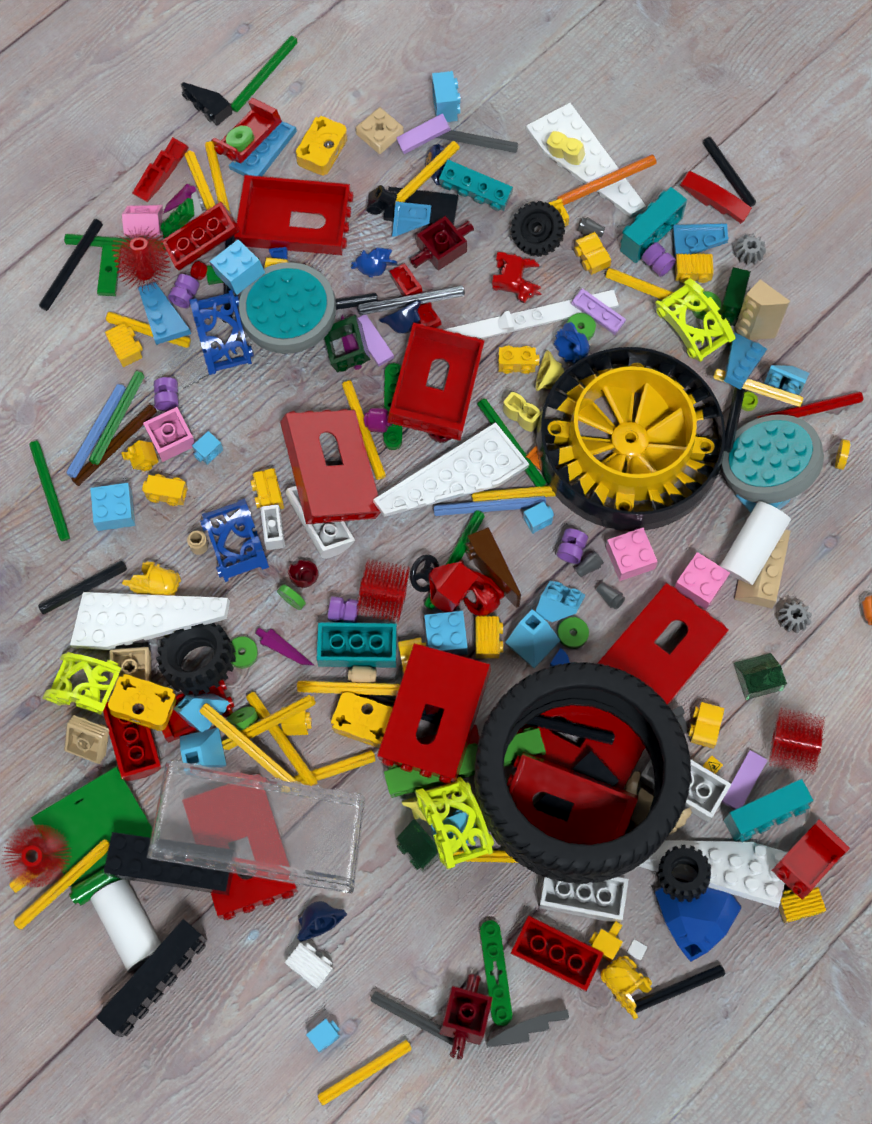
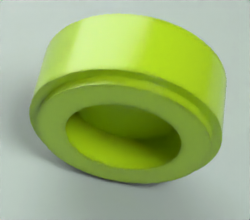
M745 392L741 409L745 411L754 410L758 403V397L753 392Z

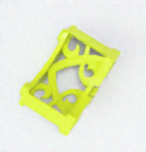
M689 278L684 282L685 285L662 301L657 300L655 302L656 312L681 337L687 347L689 357L701 362L704 357L725 343L732 342L736 337L727 319L723 320L718 313L720 308L711 297L707 298L703 294L704 289ZM696 301L699 306H693L694 302ZM672 306L675 310L671 311L669 307ZM686 309L696 312L705 310L707 314L703 319V329L694 328L686 324ZM708 320H712L714 325H709L710 329H708L707 325ZM720 336L719 339L712 343L711 337ZM704 337H706L708 346L699 351L696 341H699L702 347Z
M71 652L62 654L60 660L63 661L51 689L45 691L42 699L59 706L70 705L71 702H75L77 707L101 715L121 671L118 663L111 660L104 662ZM84 669L89 683H81L72 691V683L69 678L77 671ZM103 672L114 674L109 685L98 684V682L108 680L105 676H101ZM100 690H106L104 698L100 702Z
M459 777L456 782L428 791H425L423 788L415 791L418 809L425 817L428 825H432L436 831L433 837L439 859L447 869L455 867V864L493 853V837L488 833L485 820L472 793L469 782H465ZM443 806H444L445 812H444V813H439V812L437 811V809H441V810H442V808H443ZM450 807L457 808L468 815V821L462 834L453 825H443L442 821L448 816ZM448 832L455 834L452 839L448 838ZM477 836L480 839L481 847L469 850L466 840L475 846L476 842L473 837ZM461 847L463 848L464 853L453 856Z

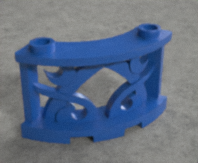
M230 290L228 294L197 301L196 298L189 300L209 375L238 365L252 364L250 357L254 355L252 347L247 346L237 308L239 307L238 295L234 296L233 291ZM230 303L231 308L225 310L224 304ZM220 305H223V306L220 308V312L217 311V308H216V307H217V306H220ZM233 312L235 313L236 321L230 317ZM210 316H213L212 323L210 325L205 324V320H211ZM217 318L224 320L233 327L232 333L225 345L215 336H206V333L215 327ZM239 332L241 335L242 342L235 341ZM217 342L221 349L219 350L218 346L216 349H213L211 344ZM240 347L243 350L244 356L231 359L228 351L231 349V352L237 355L235 349ZM224 355L228 359L226 361L214 363L221 359Z
M245 498L228 506L202 514L203 520H200L203 531H208L219 564L216 569L220 578L223 577L225 582H228V578L261 567L262 570L269 568L257 531H252L255 525ZM239 509L236 513H234L231 516V518H229L226 514L233 510ZM223 515L227 523L224 525L221 520L217 519L219 527L214 528L210 519ZM235 525H237L238 528L241 525L245 526V529L243 531H239L235 528ZM231 530L239 537H251L242 545L240 554L230 552L224 548ZM214 535L220 536L218 543H216ZM252 548V551L248 552L246 549ZM220 554H222L223 556H225V557H227V558L224 559V560H222V557H221Z

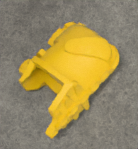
M147 561L142 563L141 571L144 575H133L131 580H123L122 582L123 585L129 586L130 590L136 594L174 596L181 579L180 575L175 573V571L161 568L159 564L155 566V562Z
M619 956L617 960L612 961L611 964L602 970L601 979L616 996L615 1001L619 1002L621 1007L625 1008L632 1018L636 1020L638 1018L635 1012L637 1005L630 995L636 989L649 993L652 990L650 987L652 981L649 977H644L642 973H638L635 970L637 965L629 957Z

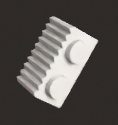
M279 505L261 507L266 549L284 548V531Z
M299 943L285 961V964L319 990L334 971L330 967L333 963L324 956L320 959L314 954L317 950L308 943L305 946Z

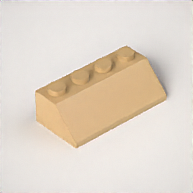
M760 279L746 294L735 330L738 334L749 340L774 339L778 334L790 301Z
M785 529L753 585L738 579L734 600L773 608L779 591L790 530Z

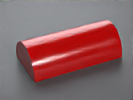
M219 202L163 239L166 241H162V243L166 246L165 249L168 251L167 253L175 268L180 271L240 232L228 209L222 202Z
M107 702L103 714L109 729L121 778L125 781H132L158 772L161 769L150 728L112 716ZM137 709L134 713L141 714L144 710Z
M528 915L510 954L586 992L604 953Z

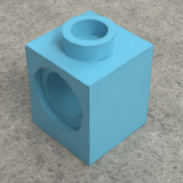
M209 431L192 445L194 457L199 462L203 461L207 465L223 451L221 442Z
M543 501L524 511L523 519L533 534L551 525L554 513L551 507L546 506Z
M325 1019L306 1036L318 1052L321 1053L340 1038L338 1035L340 1029L333 1020L329 1023Z

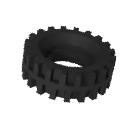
M214 622L206 625L202 623L191 626V629L176 630L170 634L168 639H162L164 646L158 647L157 650L160 656L156 657L159 670L169 685L177 692L181 690L184 695H188L192 691L195 696L199 695L201 690H204L205 693L210 692L209 688L212 686L218 688L220 686L218 682L221 679L225 681L228 679L227 671H233L234 667L231 662H236L234 655L236 651L223 628L219 624L216 626ZM203 646L213 648L214 655L212 660L203 668L192 672L184 671L181 668L184 657L190 651Z

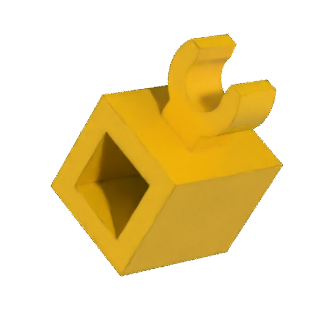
M138 440L128 447L127 452H121L124 460H130L133 469L149 471L159 462L152 442Z
M616 921L609 933L601 929L599 933L594 932L589 941L592 944L591 947L603 952L602 957L612 962L623 941L616 938L623 925Z

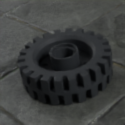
M532 201L531 204L527 203L524 205V208L520 207L518 209L519 212L515 213L514 220L511 222V235L518 248L530 256L536 255L537 257L549 255V252H554L555 248L560 246V242L564 239L563 235H565V223L559 211L549 203H543L542 201L537 203ZM536 226H542L539 232H534Z

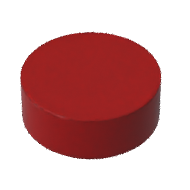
M196 261L190 270L191 277L202 280L206 276L207 265Z

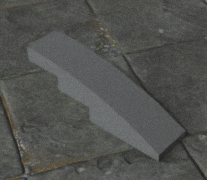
M568 1009L546 1013L512 1026L487 1041V1048L529 1042V1033L549 1031L548 1022L568 1020Z

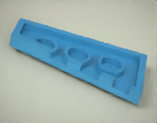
M282 121L241 164L237 161L235 163L232 162L228 165L229 169L243 176H263L297 132L296 127Z
M156 282L150 283L148 286L143 285V290L142 286L138 288L156 345L191 334L188 326Z
M735 332L736 339L732 341L724 382L741 390L765 355L767 348Z

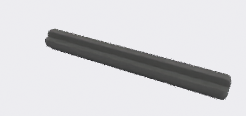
M450 130L437 137L516 153L518 149L517 142Z
M379 992L373 993L371 997L372 1003L451 1045L453 1044L454 1038L439 1034L441 1027L439 1024Z

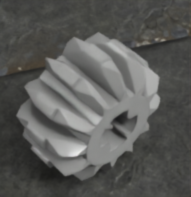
M745 234L743 238L738 240L735 251L736 257L740 258V262L747 261V265L750 262L755 265L763 259L766 248L765 241H760V236L755 238L754 234L751 237Z
M792 600L790 604L784 603L783 608L779 610L781 615L778 617V621H783L781 628L787 626L788 632L794 629L795 633H799L800 629L805 631L806 625L811 623L809 618H811L812 613L806 612L809 606L802 607V601L797 605L795 600Z

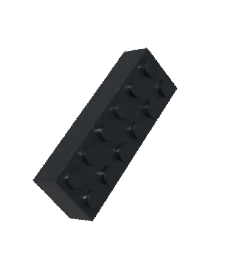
M112 832L103 873L112 878L229 895L237 854L234 850Z
M183 919L96 1018L114 1035L119 1037L128 1036L135 1028L133 1024L138 1019L141 1020L149 1012L148 1007L153 1002L157 1003L162 998V991L167 986L171 987L178 979L177 974L181 970L185 971L192 963L191 958L204 950L207 940Z

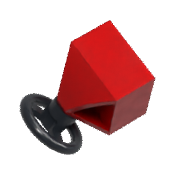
M427 554L420 556L413 563L410 571V581L413 588L418 592L430 590L431 603L443 613L453 612L479 577L461 562L439 566L437 559ZM425 561L424 568L419 573H416L418 566ZM424 579L428 585L419 586L416 580Z

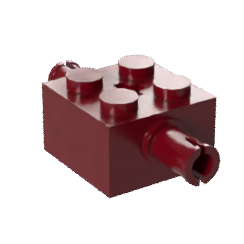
M444 216L418 233L417 246L421 252L410 258L414 268L428 260L439 271L467 252V240L464 236L474 231L473 225H469L470 221H466L456 228Z
M475 974L468 975L466 989L455 986L451 987L439 1034L454 1038L450 1057L455 1058L458 1050L456 1059H463L466 1042L480 1045L486 1030L493 997L477 993L481 977L476 975L473 983Z

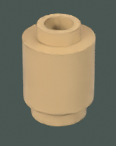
M193 531L188 535L187 543L192 553L201 555L208 550L209 543L203 532Z
M353 665V668L348 671V681L376 683L377 669H372L371 666Z

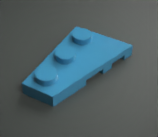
M727 224L673 225L675 258L676 254H696L728 243Z

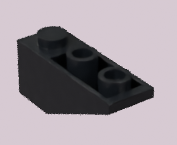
M185 82L181 83L183 97L187 101L190 100L197 111H202L209 122H213L218 126L233 114L231 104L220 93Z

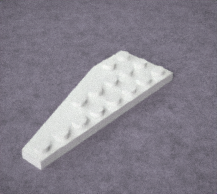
M571 103L526 125V131L544 156L556 161L558 166L567 169L573 177L583 184H587L619 169ZM552 131L561 132L568 138H575L583 143L585 156L580 165L570 164L564 158H556L549 153L547 140ZM626 178L597 190L601 197L610 200L616 208L630 218L646 210V205Z
M495 422L373 499V503L384 517L499 487L527 469L529 463Z
M83 592L70 646L79 649L111 650L115 649V646L122 644L130 645L134 641L141 639L149 640L172 634L179 629L187 630L191 629V626L203 623L206 625L227 619L230 600L218 597Z
M665 840L651 857L639 865V867L658 872L660 859L662 856H665L667 850L672 851L674 846L681 848V845H686V848L690 849L691 845L695 847V851L700 849L702 855H706L708 858V863L711 865L710 888L779 908L785 883L771 870L788 852L754 842ZM678 865L672 870L674 877L689 882L697 877L695 869L689 865Z

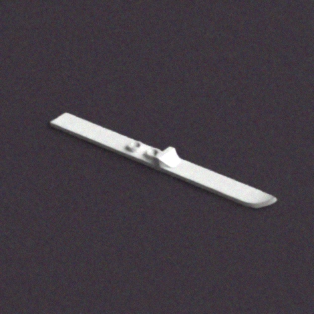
M614 290L593 294L595 298L611 309L619 306ZM572 299L510 314V311H506L499 317L444 330L484 339L569 319L572 315L583 312L571 304Z

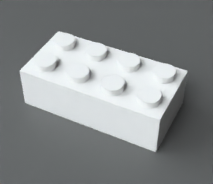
M650 759L640 776V782L654 790L655 776ZM691 760V781L685 809L691 808L694 815L709 823L732 784Z
M544 877L539 908L621 923L629 879L616 877L603 882L583 884L566 883Z

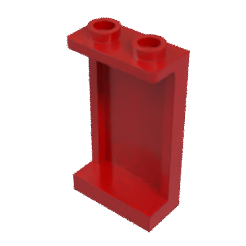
M253 97L248 102L251 111L235 127H249L255 139L240 152L227 144L226 136L221 141L216 138L212 139L214 150L219 155L223 154L231 161L235 160L240 164L282 122L276 108Z
M221 679L218 682L220 685L218 688L212 686L209 688L210 692L205 693L204 690H201L199 694L214 693L227 700L230 704L222 714L226 718L233 713L231 708L235 706L231 697H226L224 691L227 690L224 680ZM182 693L176 696L174 708L186 695ZM174 709L167 727L162 730L168 743L179 739L180 736L197 731Z
M819 819L771 871L803 900L850 847Z

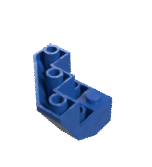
M663 887L655 889L665 923L678 947L690 962L708 953L726 936L741 910V905L733 894L707 887L705 894H701L699 899L693 898L692 902H688L687 899L679 902V898L676 897L674 900L671 899L669 893L666 895L663 892Z

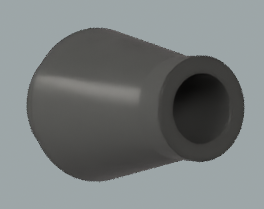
M582 217L577 231L585 235L595 232L599 237H602L605 227L588 217Z
M594 551L589 553L574 569L582 578L584 575L601 568L604 562Z
M604 582L596 589L610 608L618 609L625 601L622 592L606 585Z

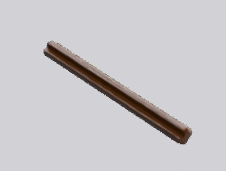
M149 404L111 440L98 465L92 464L90 461L86 463L77 477L71 478L72 482L80 486L144 425V422L148 421L157 412L155 407Z

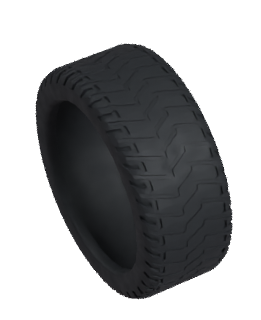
M589 662L564 663L563 665L558 664L547 669L543 668L533 673V675H528L519 681L518 684L516 683L511 687L507 694H504L496 706L493 707L488 720L485 721L479 738L475 761L474 785L476 787V800L479 803L478 805L487 829L491 832L497 844L501 845V848L510 857H513L516 862L538 875L561 882L583 884L603 882L619 877L634 870L659 849L676 826L684 811L690 789L691 759L683 729L674 712L658 693L639 678L623 670ZM575 705L594 707L611 713L626 723L643 742L650 756L655 776L654 797L646 819L631 832L615 840L592 845L567 843L548 836L532 825L516 807L507 788L504 757L515 735L534 717L553 708Z

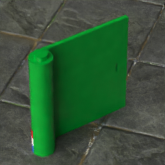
M117 767L31 817L35 826L41 825L42 828H39V830L46 826L47 829L49 827L57 835L59 833V838L63 837V845L66 844L67 846L62 848L67 850L56 852L63 854H55L53 856H72L54 857L69 860L62 861L66 863L65 865L63 864L62 869L64 875L102 840L106 839L110 842L112 832L159 839L125 780L121 778ZM108 852L70 885L72 892L69 895L74 904L79 903L83 905L90 901L91 897L102 888L122 880L108 877L103 873Z

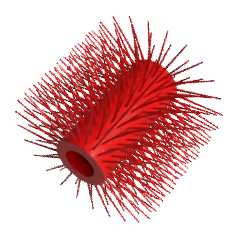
M137 237L130 241L126 238L125 240L129 242L128 244L123 242L125 245H112L120 246V249L124 250L116 251L120 252L119 255L117 253L113 256L119 257L118 261L121 258L123 259V262H119V266H116L118 268L123 267L117 273H124L123 277L127 273L129 279L130 277L132 278L130 282L135 280L136 276L137 280L135 283L140 279L141 284L142 280L145 284V280L147 282L150 278L153 279L152 277L157 279L158 277L155 275L164 276L159 273L168 272L156 267L164 266L170 262L164 260L168 258L167 255H163L164 252H168L163 250L166 246L161 245L160 249L157 247L162 241L166 240H161L159 243L156 238L154 241L151 237L148 239L147 237Z
M378 562L375 565L373 563L371 566L369 564L365 572L363 571L357 612L361 609L363 612L360 614L362 615L371 609L369 611L370 616L378 611L377 618L380 614H382V617L384 612L386 613L385 616L392 615L393 613L394 619L396 616L398 617V623L406 598L409 568L406 573L404 569L400 576L402 566L397 571L398 567L396 566L398 564L395 565V568H392L394 566L392 565L390 570L388 569L389 565L386 571L384 570L386 563L383 566L381 564L378 569H376Z
M787 712L778 713L779 719L777 723L775 722L771 742L772 749H770L772 752L770 753L771 756H769L772 759L769 762L787 759L789 760L788 762L785 761L777 764L781 766L782 764H796L800 762L799 766H794L799 768L817 764L818 767V756L821 753L822 737L824 735L822 727L825 728L824 725L820 726L818 723L825 722L819 715L820 721H817V718L812 715L816 719L815 722L809 716L808 719L803 717L795 720L792 718L800 717L799 714L782 717L780 715L787 714ZM802 720H803V721L812 720L811 722L808 721V723L805 722L804 724H803V722H801Z
M34 825L35 831L26 827L24 829L26 831L19 833L22 837L20 840L18 838L16 841L13 839L11 848H8L12 851H2L20 854L1 856H21L9 858L17 860L5 862V864L13 863L8 865L13 871L12 875L18 872V876H21V879L30 888L36 882L39 884L37 887L41 885L43 887L44 884L46 886L48 881L54 878V875L56 877L60 876L56 873H61L65 863L62 861L69 860L54 857H72L52 856L63 854L56 852L67 850L62 848L67 845L61 843V837L59 838V836L53 841L52 839L57 834H51L53 832L49 827L47 829L46 826L39 830V828H42L41 825Z

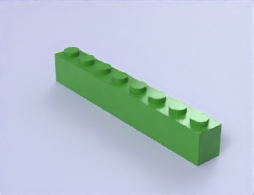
M526 728L523 730V733L515 735L507 748L504 757V767L515 764L517 756H522L523 752L531 755L546 754L539 728ZM476 743L467 746L458 778L461 777L463 779L475 775V761L478 750ZM398 765L389 767L387 771H384L389 794L392 798L445 783L439 781V777L436 776L427 778L421 776L419 771L412 770V772L401 770Z

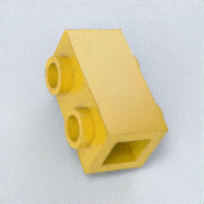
M530 346L499 347L498 372L505 374L513 372L529 374L535 372L536 366H539V354H536V348Z
M159 474L154 476L148 475L147 481H144L142 491L150 502H166L170 506H183L188 490L184 480L180 478L169 479Z

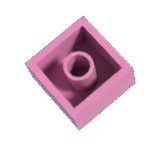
M177 407L143 423L162 462L191 449L195 443Z
M644 528L607 540L606 550L619 581L656 568L658 561Z
M697 552L676 582L675 588L686 598H690L694 603L707 610L727 581L730 572Z

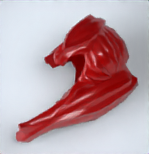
M473 571L479 576L475 584L470 588L476 595V604H473L468 598H464L463 601L472 614L479 617L487 616L497 610L501 604L500 600L505 595L490 577Z

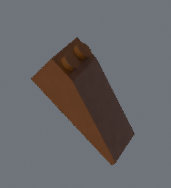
M489 527L468 535L467 550L465 552L469 561L473 560L474 565L499 586L504 592L505 597L516 608L520 607L521 593Z

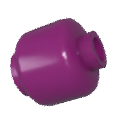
M385 408L369 409L364 416L365 427H368L370 432H386L389 426H392V424L387 423L388 410Z

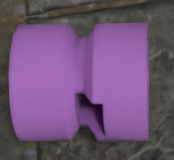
M658 242L652 244L642 256V260L648 266H653L652 270L659 277L668 273L676 262V259L670 253H665V249Z
M179 274L174 283L175 287L171 289L168 295V299L178 307L189 308V300L193 299L200 284L189 275Z
M170 377L156 379L154 381L155 408L161 411H169L175 407L178 408L177 380Z
M565 529L562 537L563 543L559 545L557 556L569 563H580L583 555L582 549L586 546L588 536L576 529Z
M332 596L328 611V621L340 622L343 620L344 623H356L358 618V600L348 599L344 601L341 597Z

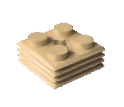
M379 107L356 126V135L378 154H381L397 140L396 137L404 134V127Z
M148 647L110 650V660L118 663V667L121 668L117 680L119 676L123 677L124 674L151 682V651ZM133 665L134 669L132 672H128L126 669ZM110 673V682L114 675L112 673Z
M73 715L69 723H67L64 750L100 764L106 756L109 729L102 724H96L84 717Z

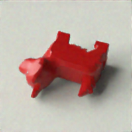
M497 252V268H504H502L501 275H493L492 285L494 291L502 290L516 293L521 303H526L527 299L533 298L534 295H541L538 291L541 289L539 285L523 279L524 268L540 266L535 262V259H523L516 254Z

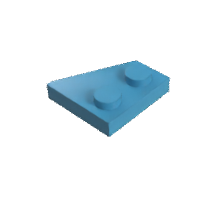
M396 202L392 236L396 237L430 224L432 205Z

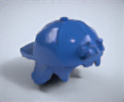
M376 248L368 254L363 250L361 256H358L356 261L351 263V269H358L362 274L373 278V276L382 275L386 266H397L398 263L395 260H390L391 249Z
M572 322L566 323L560 331H557L554 345L559 351L558 355L565 358V362L575 364L588 356L590 351L589 342L583 333L577 332Z

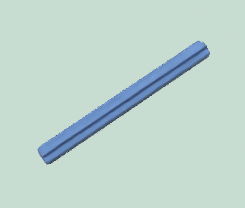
M117 384L66 471L69 477L76 478L118 405L126 389L124 385Z
M545 496L439 504L434 505V515L474 513L476 510L491 512L527 509L543 501L546 504Z

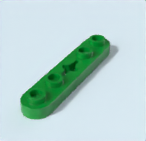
M396 363L389 364L385 368L384 408L388 412H390L391 407L389 406L392 404L401 370V365ZM392 424L384 432V445L387 449L397 450L401 447L402 426Z
M489 920L482 924L480 937L488 995L493 997L490 1007L491 1017L496 1025L506 1026L512 1020V1007L501 929L497 922ZM493 962H496L498 971H502L498 979L499 984H496L495 977L490 975V972H493L494 969Z

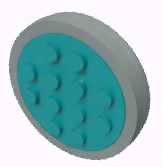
M279 263L264 268L265 274L245 288L239 300L241 323L249 338L265 350L283 354L301 352L319 343L332 328L336 316V299L328 280L316 269L300 263Z
M789 415L761 417L745 424L736 431L733 449L729 453L724 451L722 461L724 477L731 489L745 500L755 503L761 501L767 504L786 501L807 490L818 478L824 462L823 446L815 429L800 418Z

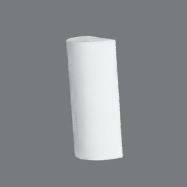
M297 487L287 488L285 495L323 559L339 555L354 543L355 539L344 521L306 524Z
M758 501L720 567L730 572V576L753 585L791 518L774 506Z
M122 879L99 890L91 897V902L129 973L143 965L159 947L161 942L129 881Z

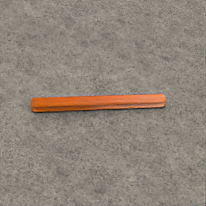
M649 155L558 196L557 200L561 198L563 205H566L657 163L654 155Z

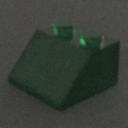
M771 653L733 663L745 700L783 691L787 685L781 665Z
M415 819L396 838L398 843L396 847L403 855L407 854L411 858L409 862L417 871L420 869L422 872H425L439 859L436 843Z

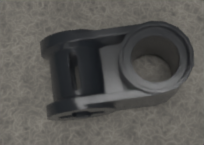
M379 185L368 194L367 212L374 215L381 214L384 210L394 205L397 193L395 191L390 192L384 186Z

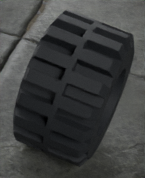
M681 845V848L674 846L672 851L667 850L665 856H662L658 868L659 884L661 888H664L663 892L666 895L669 893L670 898L673 900L675 897L679 898V902H683V899L692 902L693 898L697 900L701 894H705L711 878V865L708 863L707 856H703L700 849L695 851V847L691 845L690 849L686 848V845ZM678 865H689L695 869L697 877L691 882L683 883L674 878L672 870Z

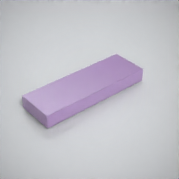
M442 113L396 137L402 152L406 154L451 129Z
M583 288L571 302L574 307L590 315L595 322L614 335L626 322L624 317Z
M362 315L359 317L369 353L378 367L394 359V354L368 316Z
M749 750L722 803L734 810L742 807L763 770L767 759Z

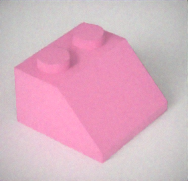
M163 205L127 206L122 213L124 235H129L130 238L140 237V232L141 235L143 232V235L145 234L148 237L160 235L161 223L163 221Z

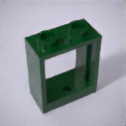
M735 267L732 268L720 311L721 318L723 320L726 318L730 326H736L751 271Z
M354 315L333 323L332 328L324 339L330 364L337 373L344 372L351 367L363 365L365 362L370 361L371 358L362 323L357 316ZM356 333L360 350L336 358L333 341Z

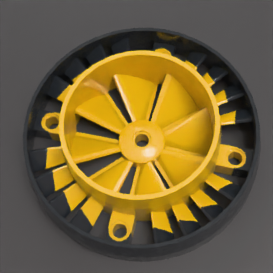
M641 347L606 349L584 357L573 364L558 378L551 388L542 406L536 431L539 466L545 481L552 488L556 497L571 511L596 525L621 531H634L640 528H644V530L660 528L683 518L693 511L705 499L713 487L724 456L725 425L723 414L711 388L702 377L680 360L665 353ZM612 364H627V367L613 369ZM646 366L658 369V371L646 368ZM595 368L597 369V371H598V373H599V376H598V377L596 376V374H595L594 371H593V369H595ZM670 375L674 376L677 379L674 381L670 378ZM578 377L586 387L584 388L574 378ZM687 386L693 390L689 395L683 390ZM559 390H562L563 392L577 400V402L559 392ZM635 392L642 393L635 422H632ZM604 395L606 396L620 425L616 427L594 403L596 399ZM702 400L706 408L695 412L693 404ZM548 407L572 415L571 422L544 419ZM712 418L718 439L696 437L697 421ZM578 420L612 435L611 440L580 436ZM556 430L559 434H553L551 431ZM631 439L633 443H629L626 440ZM546 443L567 445V447L547 450ZM701 448H706L708 452L702 451ZM608 450L613 452L611 456L602 462L593 456ZM571 461L570 464H567L559 469H556L555 467L565 462ZM627 461L626 473H623L624 462ZM697 461L716 463V465L713 468L711 466L702 464ZM687 466L708 477L703 485L684 473ZM579 475L580 479L570 486L568 483ZM680 479L693 494L685 498L674 486L675 483ZM590 488H592L594 492L592 493L590 498L588 499L584 497L586 493L590 490ZM666 491L675 503L669 507H666L660 494ZM607 497L615 499L614 509L603 506ZM651 499L653 511L633 512L634 501ZM619 508H626L627 511H622Z

